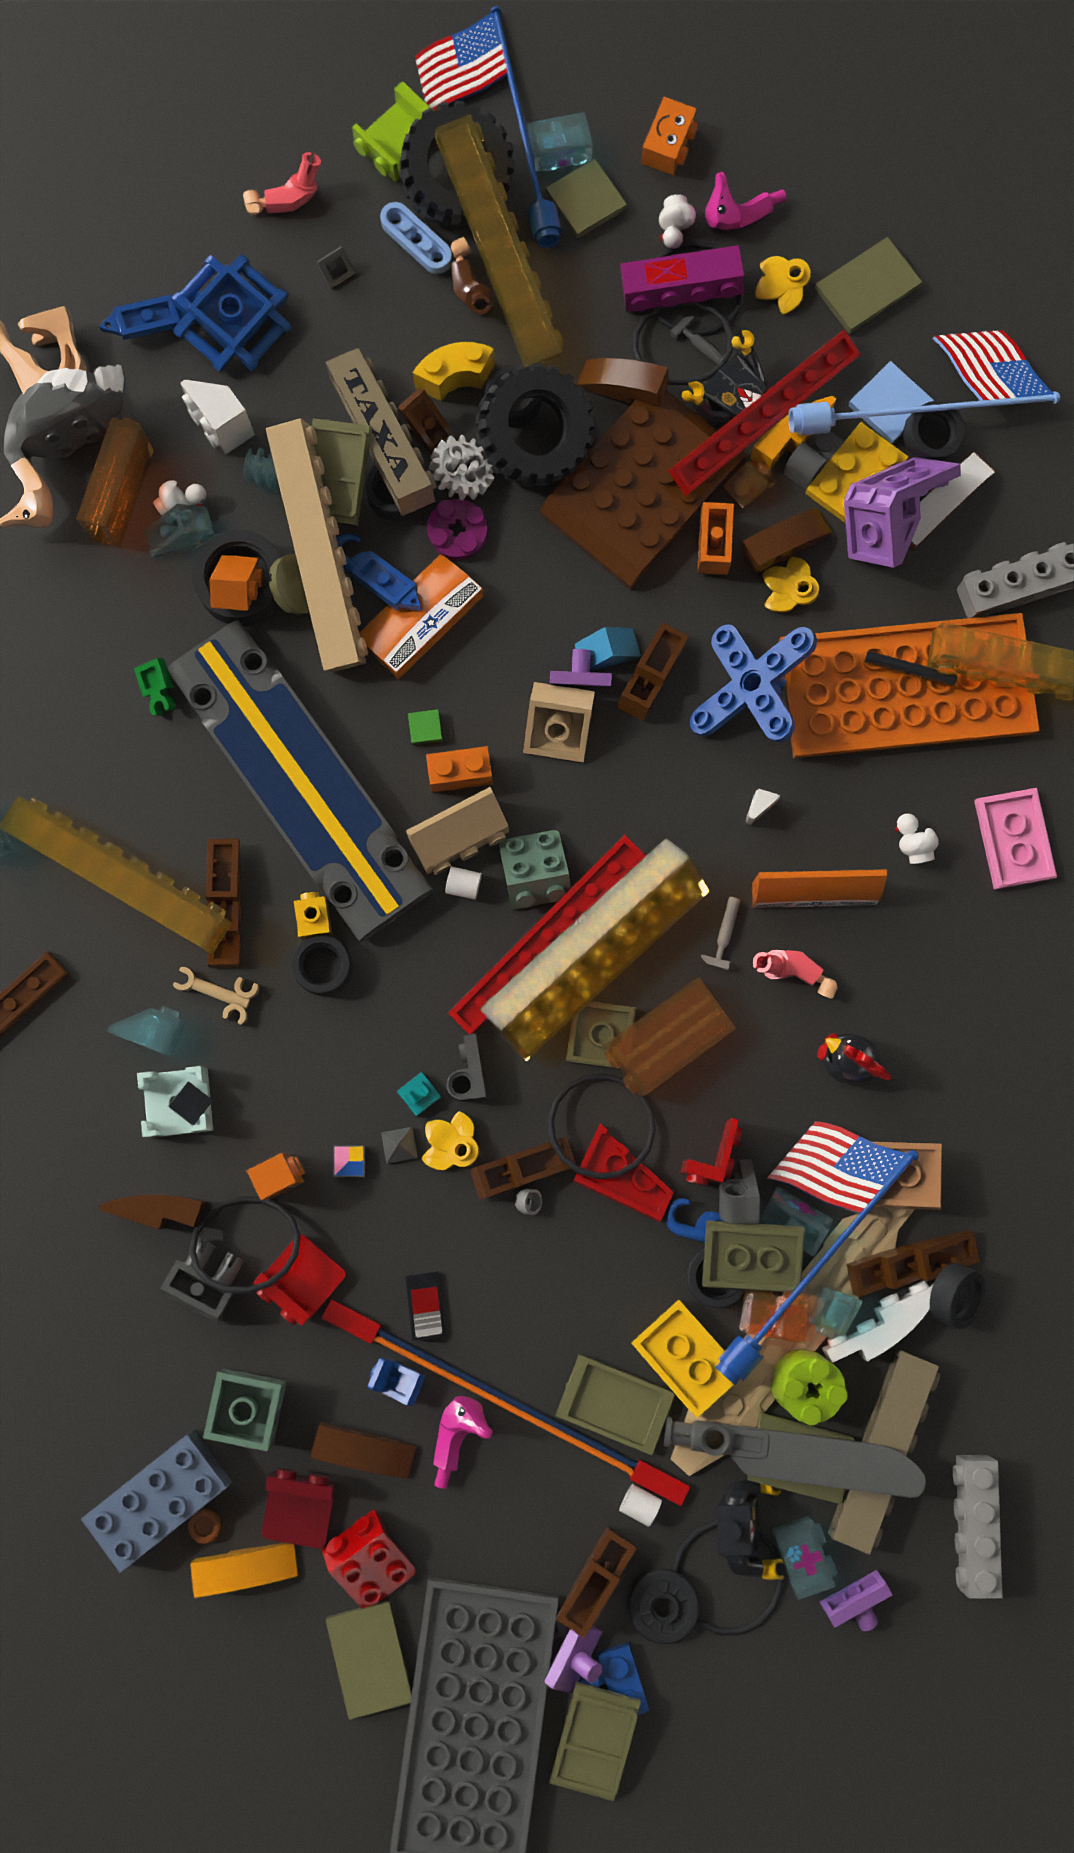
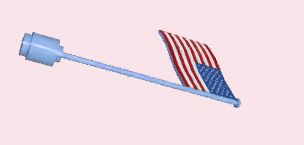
M1003 330L933 336V340L948 354L964 383L980 401L836 414L833 407L830 408L828 402L798 404L796 408H790L789 428L791 433H798L799 436L829 433L831 427L835 426L836 420L1045 401H1052L1053 404H1056L1060 401V394L1056 391L1052 392L1036 375L1019 346Z

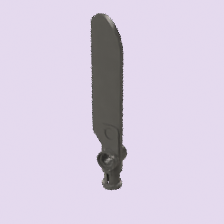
M667 1417L664 1447H669L673 1444L691 1447V1451L703 1452L712 1456H731L740 1469L750 1476L910 1498L918 1497L925 1489V1475L920 1468L902 1452L888 1446L724 1424L717 1421L695 1420L693 1423L673 1421L672 1417ZM709 1431H720L724 1435L723 1442L714 1447L708 1445L705 1437Z

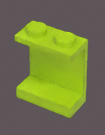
M403 81L394 89L396 103L366 131L358 124L352 127L353 144L356 150L364 157L367 155L382 175H388L395 182L400 178V158L405 136L409 133L410 126L415 119L420 120L422 113L431 108Z

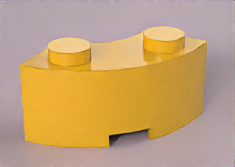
M458 342L434 350L413 371L415 389L422 388L429 396L439 401H442L449 392L459 387L471 386L482 389L495 365L494 348L480 343Z

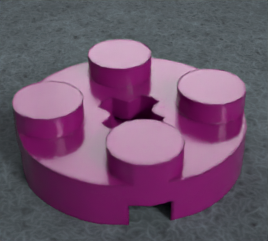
M443 500L438 503L437 508L432 511L428 519L427 534L431 545L439 555L441 554L449 560L462 561L468 559V556L473 555L476 551L478 553L483 548L487 539V522L483 510L467 500ZM455 524H462V528L466 530L465 532H460L458 536H453V531L450 527L455 526Z

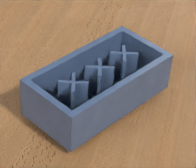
M193 1430L81 1518V1520L119 1573H121L226 1489L233 1481L197 1432Z

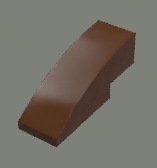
M587 359L576 387L582 385L586 391L632 404L633 400L636 399L659 406L670 381L668 367L630 359Z
M814 508L780 521L743 540L741 551L754 572L758 574L777 562L783 563L832 535V531L818 509Z
M662 622L640 659L633 676L621 694L617 705L618 709L642 721L645 720L688 641L689 635Z
M564 1136L556 1139L565 1156L575 1163L567 1137ZM547 1142L472 1168L470 1173L481 1200L570 1169V1167L560 1160L551 1142Z
M137 1195L101 1203L98 1210L156 1229H165L169 1219L196 1227L203 1217L207 1201L176 1195Z
M322 1422L318 1427L310 1458L352 1469L408 1479L416 1445L358 1429L350 1430Z
M607 1526L576 1579L556 1620L585 1639L620 1581V1575L637 1549L635 1544Z

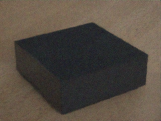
M188 1081L167 1107L193 1126L213 1100Z

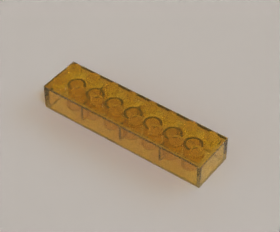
M665 838L480 1008L501 1036L525 1061L709 892L690 857Z

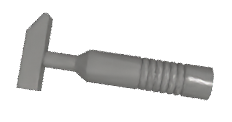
M729 897L717 939L718 951L716 958L701 955V958L709 966L729 970L730 962L721 959L724 949L729 945L741 902L738 898Z

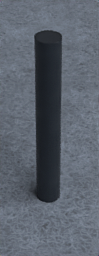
M867 651L864 663L954 686L957 680V674L872 651Z

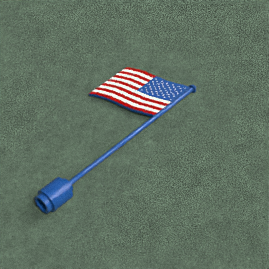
M494 6L491 8L488 16L474 25L434 42L415 56L425 103L435 111L439 103L447 102L448 106L452 105L455 101H461L484 91L508 75L536 196V201L527 210L532 236L539 247L549 248L555 246L560 241L562 233L555 203L542 199L501 24L500 14L502 11L498 6Z
M816 1121L767 1177V1180L792 1185L829 1205L859 1213V1215L753 1339L749 1335L744 1339L738 1335L718 1358L720 1362L715 1368L730 1382L736 1385L740 1380L744 1381L763 1359V1356L759 1354L762 1350V1347L758 1344L759 1341L914 1159L918 1161L919 1154L917 1151L909 1150L907 1153L876 1145L842 1127Z

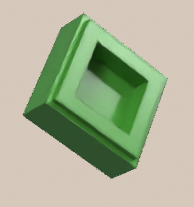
M438 709L408 713L412 745L442 742Z

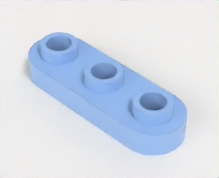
M392 202L383 207L380 219L384 231L426 270L433 274H441L450 268L452 263L450 247L413 212L399 202ZM393 220L401 221L399 224L391 223ZM414 239L421 240V242L417 244L413 243L412 241ZM435 258L442 259L441 262H433Z

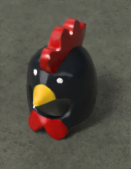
M832 1033L826 1036L825 1043L817 1051V1058L823 1062L829 1075L841 1083L858 1085L867 1083L875 1077L887 1081L892 1077L881 1066L878 1049L872 1041L864 1036ZM829 1051L832 1053V1063L829 1060Z

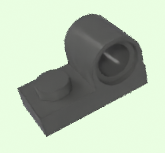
M831 431L824 434H812L806 443L802 442L787 461L783 474L806 490L845 441Z
M477 1035L463 1036L464 1044H459L461 1062H468V1068L459 1069L451 1073L447 1079L446 1087L448 1093L458 1101L485 1099L487 1096ZM459 1077H466L471 1082L470 1090L465 1094H458L454 1091L453 1084Z
M742 1159L739 1160L738 1172L733 1173V1179L726 1180L720 1184L719 1216L723 1221L732 1224L759 1223L760 1195L752 1160Z

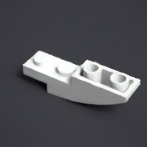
M922 1280L909 1286L910 1292L899 1297L895 1293L881 1299V1306L874 1309L879 1319L878 1322L875 1323L874 1319L867 1320L856 1326L857 1332L846 1336L845 1332L839 1333L827 1340L829 1345L822 1347L827 1360L833 1363L859 1351L861 1358L869 1361L894 1346L913 1330L930 1309L929 1300L934 1283H927V1281Z

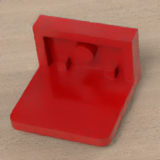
M731 1118L726 1121L715 1166L690 1159L683 1161L680 1174L687 1175L686 1182L704 1186L708 1185V1181L717 1184L722 1183L724 1178H730L734 1165V1159L729 1158L731 1149L738 1146L742 1134V1128L737 1127L739 1119Z
M300 1234L299 1254L289 1272L271 1287L256 1291L268 1304L274 1301L283 1309L280 1312L282 1317L294 1326L297 1322L301 1326L306 1324L346 1277V1271L304 1234ZM294 1239L266 1272H262L256 1278L253 1284L256 1285L268 1281L284 1268L292 1254Z
M375 1509L359 1518L351 1527L339 1536L331 1539L321 1549L329 1574L361 1608L379 1603L416 1573L414 1564L388 1536L383 1520Z

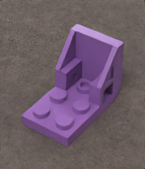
M913 457L852 483L844 498L848 557L893 568L902 564L921 519L920 496L928 494L930 489L947 486L949 484L948 481L960 477V464Z

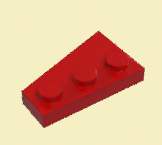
M600 1123L580 1168L597 1173L615 1172L634 1163L636 1158L629 1152L630 1150L608 1133V1130ZM640 1164L638 1168L619 1178L594 1179L577 1173L573 1180L574 1183L659 1223L674 1193L643 1164Z

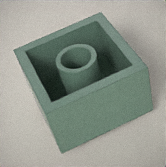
M226 1368L218 1371L203 1438L268 1451L274 1444L287 1381Z

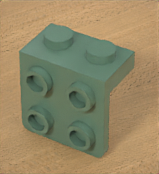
M557 830L504 839L499 843L511 910L558 902L571 889L560 834Z

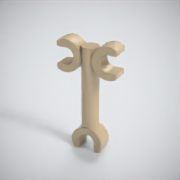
M180 967L179 971L187 974L189 979L183 985L174 982L173 986L182 992L193 989L229 1003L230 1005L223 1011V1018L228 1020L230 1014L237 1010L240 1012L238 1024L243 1026L247 1022L248 1013L246 1010L250 1005L251 999L259 993L260 985L254 983L251 991L243 992L242 985L244 984V979L239 977L234 984L235 993L197 978L195 973L189 968Z

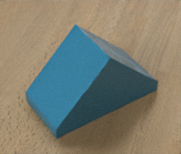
M604 627L575 643V649L591 650L590 672L641 659L633 628Z

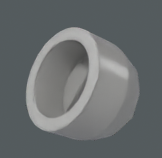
M524 1189L517 1193L515 1206L518 1211L528 1215H536L540 1211L542 1195L538 1190ZM528 1199H530V1205H527Z

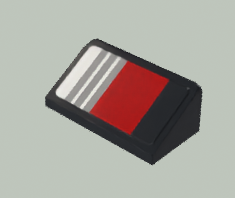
M439 1271L406 1275L412 1341L446 1336Z

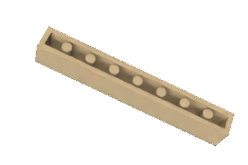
M301 418L266 428V433L323 670L335 672L366 664L365 655H368V649L364 638L360 637L357 627L361 624L357 608L353 607L350 596L353 595V586L350 578L345 576L343 565H346V557L342 547H338L336 535H339L338 524L335 517H331L329 511L332 498L328 487H324L321 475L325 474L322 459L316 455L314 447L318 442L316 432L312 425L309 426Z

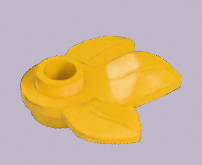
M781 256L770 257L760 264V268L765 276L758 282L755 296L758 299L764 300L778 299L779 309L782 315L793 311L803 300V287L809 282L811 277L810 267L802 259L788 261ZM799 269L801 273L798 277L790 276L791 271Z
M791 557L787 567L775 566L767 569L762 574L765 584L773 591L765 602V608L771 611L789 612L798 604H811L819 595V584L811 576L808 563L801 558ZM802 586L809 587L806 592L798 591Z
M459 1111L455 1114L451 1123L443 1120L428 1122L425 1126V1133L432 1147L423 1155L422 1161L429 1167L442 1171L454 1165L469 1167L474 1164L479 1156V1146L473 1139L475 1126L472 1120ZM465 1145L467 1147L466 1154L459 1156L458 1149Z

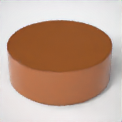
M211 1508L199 1509L191 1516L188 1522L189 1535L198 1543L204 1544L213 1541L222 1529L221 1516Z

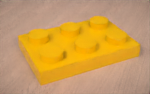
M860 422L808 486L805 494L846 523L844 498L850 485L904 462L908 459V456Z
M680 1300L675 1302L631 1343L696 1418L734 1385L715 1368L720 1362L718 1358L724 1353L723 1348Z

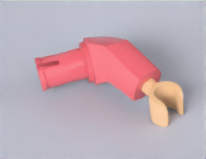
M311 152L304 153L298 173L294 174L284 186L265 190V198H260L255 190L244 192L243 198L247 211L252 215H257L262 211L263 207H266L268 213L293 212L307 203L317 191L318 185L315 178L321 165L320 157L314 154L310 164Z
M772 950L768 953L760 952L753 958V967L758 968L756 971L764 973L770 979H784L795 976L811 986L817 981L821 983L817 992L830 999L834 998L838 989L837 983L833 979L821 975L824 969L803 952Z

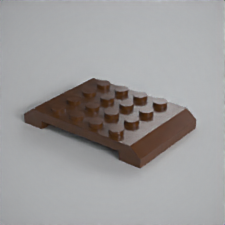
M666 389L659 406L635 400L591 448L584 462L579 464L577 469L566 476L551 492L539 510V515L631 590L650 569L651 563L700 510L703 502H707L725 480L728 481L747 460L748 455L743 451L740 452L710 478L685 496L668 470L717 430Z

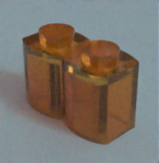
M745 1291L740 1332L756 1336L792 1292H786L785 1297L772 1295L773 1291ZM799 1294L764 1337L805 1344L811 1303L804 1300L805 1295Z

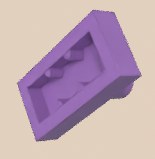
M573 649L572 672L550 671V684L611 687L612 673H591V650Z
M875 1570L825 1598L820 1603L834 1628L855 1617L862 1631H869L878 1624V1619L872 1606L887 1599L892 1594L879 1572Z
M592 1625L584 1639L570 1629L546 1677L545 1683L552 1689L573 1693L575 1684L579 1682L581 1676L590 1683L595 1682L601 1675L602 1666L591 1658V1655L602 1631Z

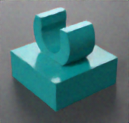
M422 1072L397 1091L415 1116L420 1115L441 1098L440 1094Z

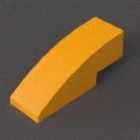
M829 396L812 403L828 402L830 408H834L837 399ZM787 415L753 446L750 458L769 472L786 450L793 454L796 448L802 442L806 443L811 435L799 436L798 433H791L789 415Z
M291 1543L232 1550L227 1554L195 1558L190 1563L194 1598L251 1588L299 1575L295 1544Z

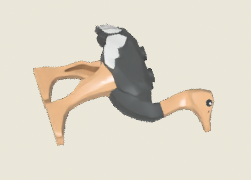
M65 306L25 317L18 323L23 332L34 333L32 335L34 346L58 341L61 350L59 370H43L30 353L13 346L5 325L0 320V354L10 364L22 391L9 414L4 434V455L24 486V495L19 503L8 514L0 518V525L3 528L28 526L41 529L50 526L54 515L52 496L49 487L33 466L30 457L59 459L70 456L75 450L88 443L96 442L102 435L109 432L122 410L124 387L122 366L118 364L114 366L107 365L106 367L99 366L94 369L93 373L86 372L87 367L77 350L72 319L69 310Z

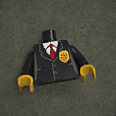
M742 330V335L745 338L743 345L738 336L732 338L733 347L741 349V354L736 352L704 386L697 381L690 382L689 387L693 389V394L688 390L682 392L683 400L686 402L694 401V408L708 424L724 426L767 391V382L762 365L755 349L750 348L754 343V335L749 330Z
M749 1480L733 1482L727 1487L726 1494L717 1505L719 1556L727 1559L731 1572L736 1575L762 1576L765 1580L783 1579L784 1576H779L776 1572V1565L784 1564L782 1559L760 1560L758 1495L760 1493L779 1495L781 1489H775L772 1486Z

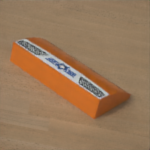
M441 554L413 580L417 586L416 594L421 610L399 608L396 611L390 605H387L359 633L360 637L364 638L368 651L398 680L483 597V588Z
M887 869L759 872L752 882L753 908L877 905L886 884Z

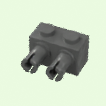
M198 1237L196 1254L200 1267L204 1269L216 1246L208 1242L201 1253L206 1240ZM226 1252L214 1277L210 1278L230 1287L245 1262L241 1258L236 1257L233 1265L229 1268L234 1259V1254ZM190 1254L185 1262L176 1260L160 1288L161 1295L216 1324L219 1323L234 1296V1293H225L207 1285L194 1271Z

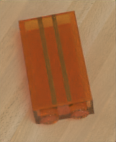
M111 417L76 518L92 541L116 548L121 547L154 451L140 423L131 418L124 417L120 420Z
M698 977L688 982L603 1044L607 1050L604 1055L613 1068L619 1067L623 1072L625 1078L622 1080L633 1095L638 1093L639 1096H646L736 1028Z

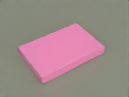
M1037 788L977 798L974 801L994 890L1057 878Z

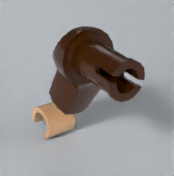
M462 237L451 244V250L456 258V262L451 263L454 292L470 310L482 315L487 313L493 306L494 296L488 286L476 280L471 261L464 260L463 257L470 254L471 250L465 238Z

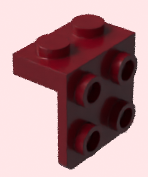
M278 1468L277 1471H272L267 1477L265 1488L269 1493L261 1531L262 1537L268 1540L313 1548L324 1547L327 1541L337 1482L330 1481L328 1476L321 1474H310L309 1477L297 1475V1471L287 1468Z

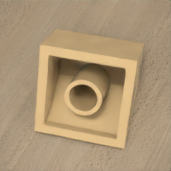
M534 682L529 703L523 753L584 763L595 691Z

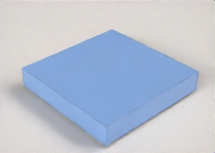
M890 361L850 400L848 406L855 412L916 407L934 400ZM911 413L863 417L862 419L885 440L893 444L903 434L906 419Z

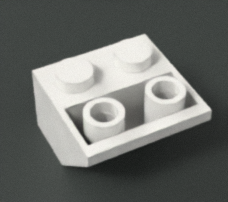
M191 380L181 382L185 392L182 399L188 407L187 411L197 425L201 424L205 430V436L214 448L219 446L226 455L255 435L246 410L228 386Z

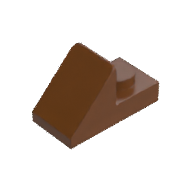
M418 388L397 407L407 421L405 425L409 433L431 454L441 440L447 442L449 436L456 437L424 389Z

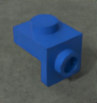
M380 1358L371 1370L368 1389L382 1392L407 1406H413L425 1375L396 1360Z

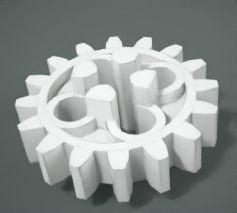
M461 435L458 441L453 436H449L447 442L443 440L439 442L430 457L432 461L429 469L435 471L433 473L434 479L440 480L439 489H449V497H452L454 493H458L460 500H464L468 494L473 500L478 493L483 495L494 479L492 476L494 471L490 468L492 465L489 464L490 461L488 459H483L480 453L483 448L482 446L479 448L475 446L476 439L474 438L468 443L464 435Z

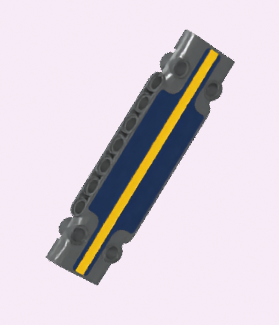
M234 621L176 659L168 667L169 674L200 716L205 728L319 889L324 891L359 942L368 939L433 892L432 887L397 840L398 837L287 681L278 669H274L265 653L259 648L241 621ZM252 661H262V665L259 669H248L249 664ZM205 694L211 695V700L208 704L198 705V700L201 696ZM393 854L403 856V862L398 867L387 865L388 858ZM343 889L352 891V897L347 903L336 901L337 894Z

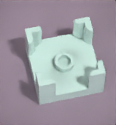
M194 1066L186 1067L185 1070L157 1073L152 1071L137 1073L138 1088L144 1090L146 1121H141L142 1137L156 1138L213 1131L211 1104L193 1126L167 1107L188 1081L210 1097L208 1068Z

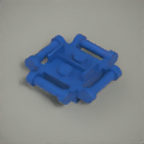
M243 254L239 255L230 266L228 264L224 266L216 258L209 255L203 262L204 267L180 293L176 292L170 298L171 302L180 311L186 313L174 328L173 333L180 339H186L207 357L219 373L227 368L235 356L247 369L254 371L259 365V359L282 334L286 335L292 328L290 323L276 311L286 302L289 294L282 288H276L249 264L250 260ZM213 274L216 275L215 278L191 303L190 300L193 298V296L203 287V285L212 277ZM240 274H243L244 276H246V277H247L251 282H253L259 289H261L266 295H268V296L270 297V299L268 300V299H267L264 295H262L257 289H255L249 282H247ZM269 320L273 324L272 328L250 352L245 350L243 346ZM195 323L200 325L202 330L222 348H225L221 354L191 329Z

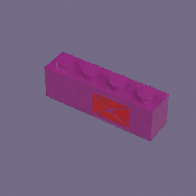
M739 245L620 263L626 312L644 311L648 308L661 306L672 307L676 304L703 302L707 299L720 297L730 298L743 294L744 272Z

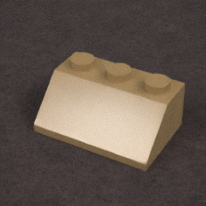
M491 787L406 830V833L427 875L432 872L438 875L451 867L450 863L460 857L464 861L475 856L479 852L478 848L488 843L490 846H494L502 842L506 838L505 834L509 832V826Z

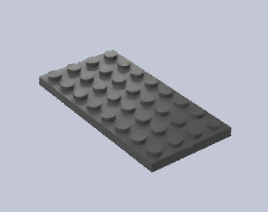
M432 1577L428 1578L390 1853L526 1852L547 1690L545 1680L549 1673L558 1606L557 1595Z

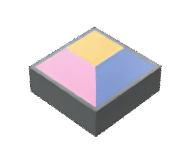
M333 1145V1177H366V1145Z

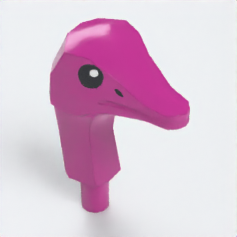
M719 172L716 174L715 187L705 208L707 223L710 227L720 230L742 228L773 212V206L786 201V193L784 190L771 194L763 192L746 203L737 204L728 187L725 173Z
M456 1396L446 1407L440 1420L433 1464L439 1467L434 1483L438 1488L446 1489L451 1471H457L460 1446L468 1433L477 1434L485 1439L492 1437L493 1431L487 1424L482 1405L472 1398Z

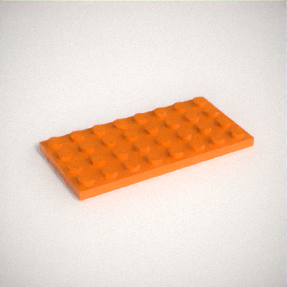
M1022 613L814 633L817 637V646L814 652L783 677L786 680L784 688L787 708L795 720V730L791 736L793 758L1032 735L1039 732ZM867 651H872L957 674V680L954 686L864 663Z

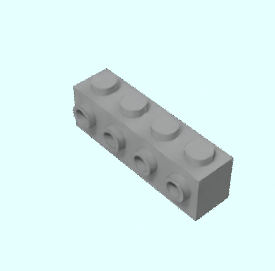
M1062 542L1049 548L1048 552L1038 554L1037 551L1022 556L1020 558L1021 561L1011 564L1009 561H1003L994 565L990 571L982 573L981 570H976L966 574L958 586L957 592L967 618L990 616L1073 589L1074 543L1067 545L1066 542Z
M956 1455V1465L953 1466V1481L957 1485L954 1515L958 1519V1533H955V1549L957 1554H959V1567H956V1583L958 1588L968 1598H1002L998 1461L989 1455Z

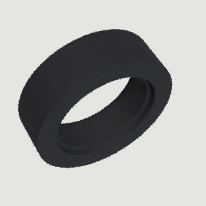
M229 530L209 539L198 551L192 567L193 587L204 608L217 620L226 624L241 621L244 626L256 624L268 618L279 607L270 591L269 582L272 581V573L268 575L265 589L256 600H252L248 611L211 608L210 577L222 555H230L237 552L254 554L265 562L268 567V573L270 572V567L275 560L280 558V555L271 542L260 534L248 530Z

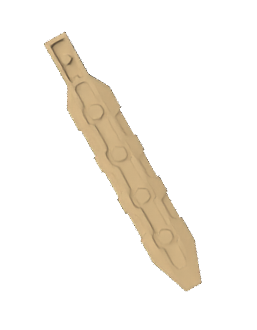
M873 1207L759 1341L758 1344L762 1347L759 1354L763 1356V1359L748 1377L729 1388L698 1418L688 1409L684 1422L693 1423L695 1420L717 1421L724 1424L756 1428L759 1413H764L775 1400L771 1390V1382L773 1383L775 1373L773 1370L778 1360L786 1353L796 1349L815 1352L829 1334L832 1335L845 1320V1314L859 1298L852 1293L846 1264L894 1249L898 1229L915 1209ZM859 1213L843 1218L823 1242L822 1249L803 1270L801 1282ZM782 1292L783 1296L759 1325L755 1324L747 1335L753 1339L792 1292ZM718 1430L709 1431L705 1437L706 1443L713 1447L720 1445L724 1439V1435ZM675 1445L670 1459L690 1476L724 1455L712 1456L703 1452L691 1451V1447Z

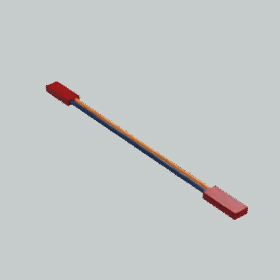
M334 1299L330 1300L322 1316V1319L370 1344L378 1342L627 1472L630 1475V1480L680 1506L690 1489V1485L640 1459L632 1461L383 1331L380 1323Z

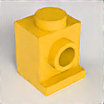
M319 892L301 894V900L294 901L298 937L304 941L310 936H333L326 897H319ZM309 909H316L317 915L313 919H308L306 912Z

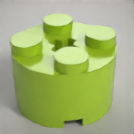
M796 1349L783 1355L776 1363L773 1370L775 1372L773 1383L771 1382L773 1396L797 1420L808 1425H816L833 1417L841 1405L846 1402L847 1391L840 1370L819 1353Z

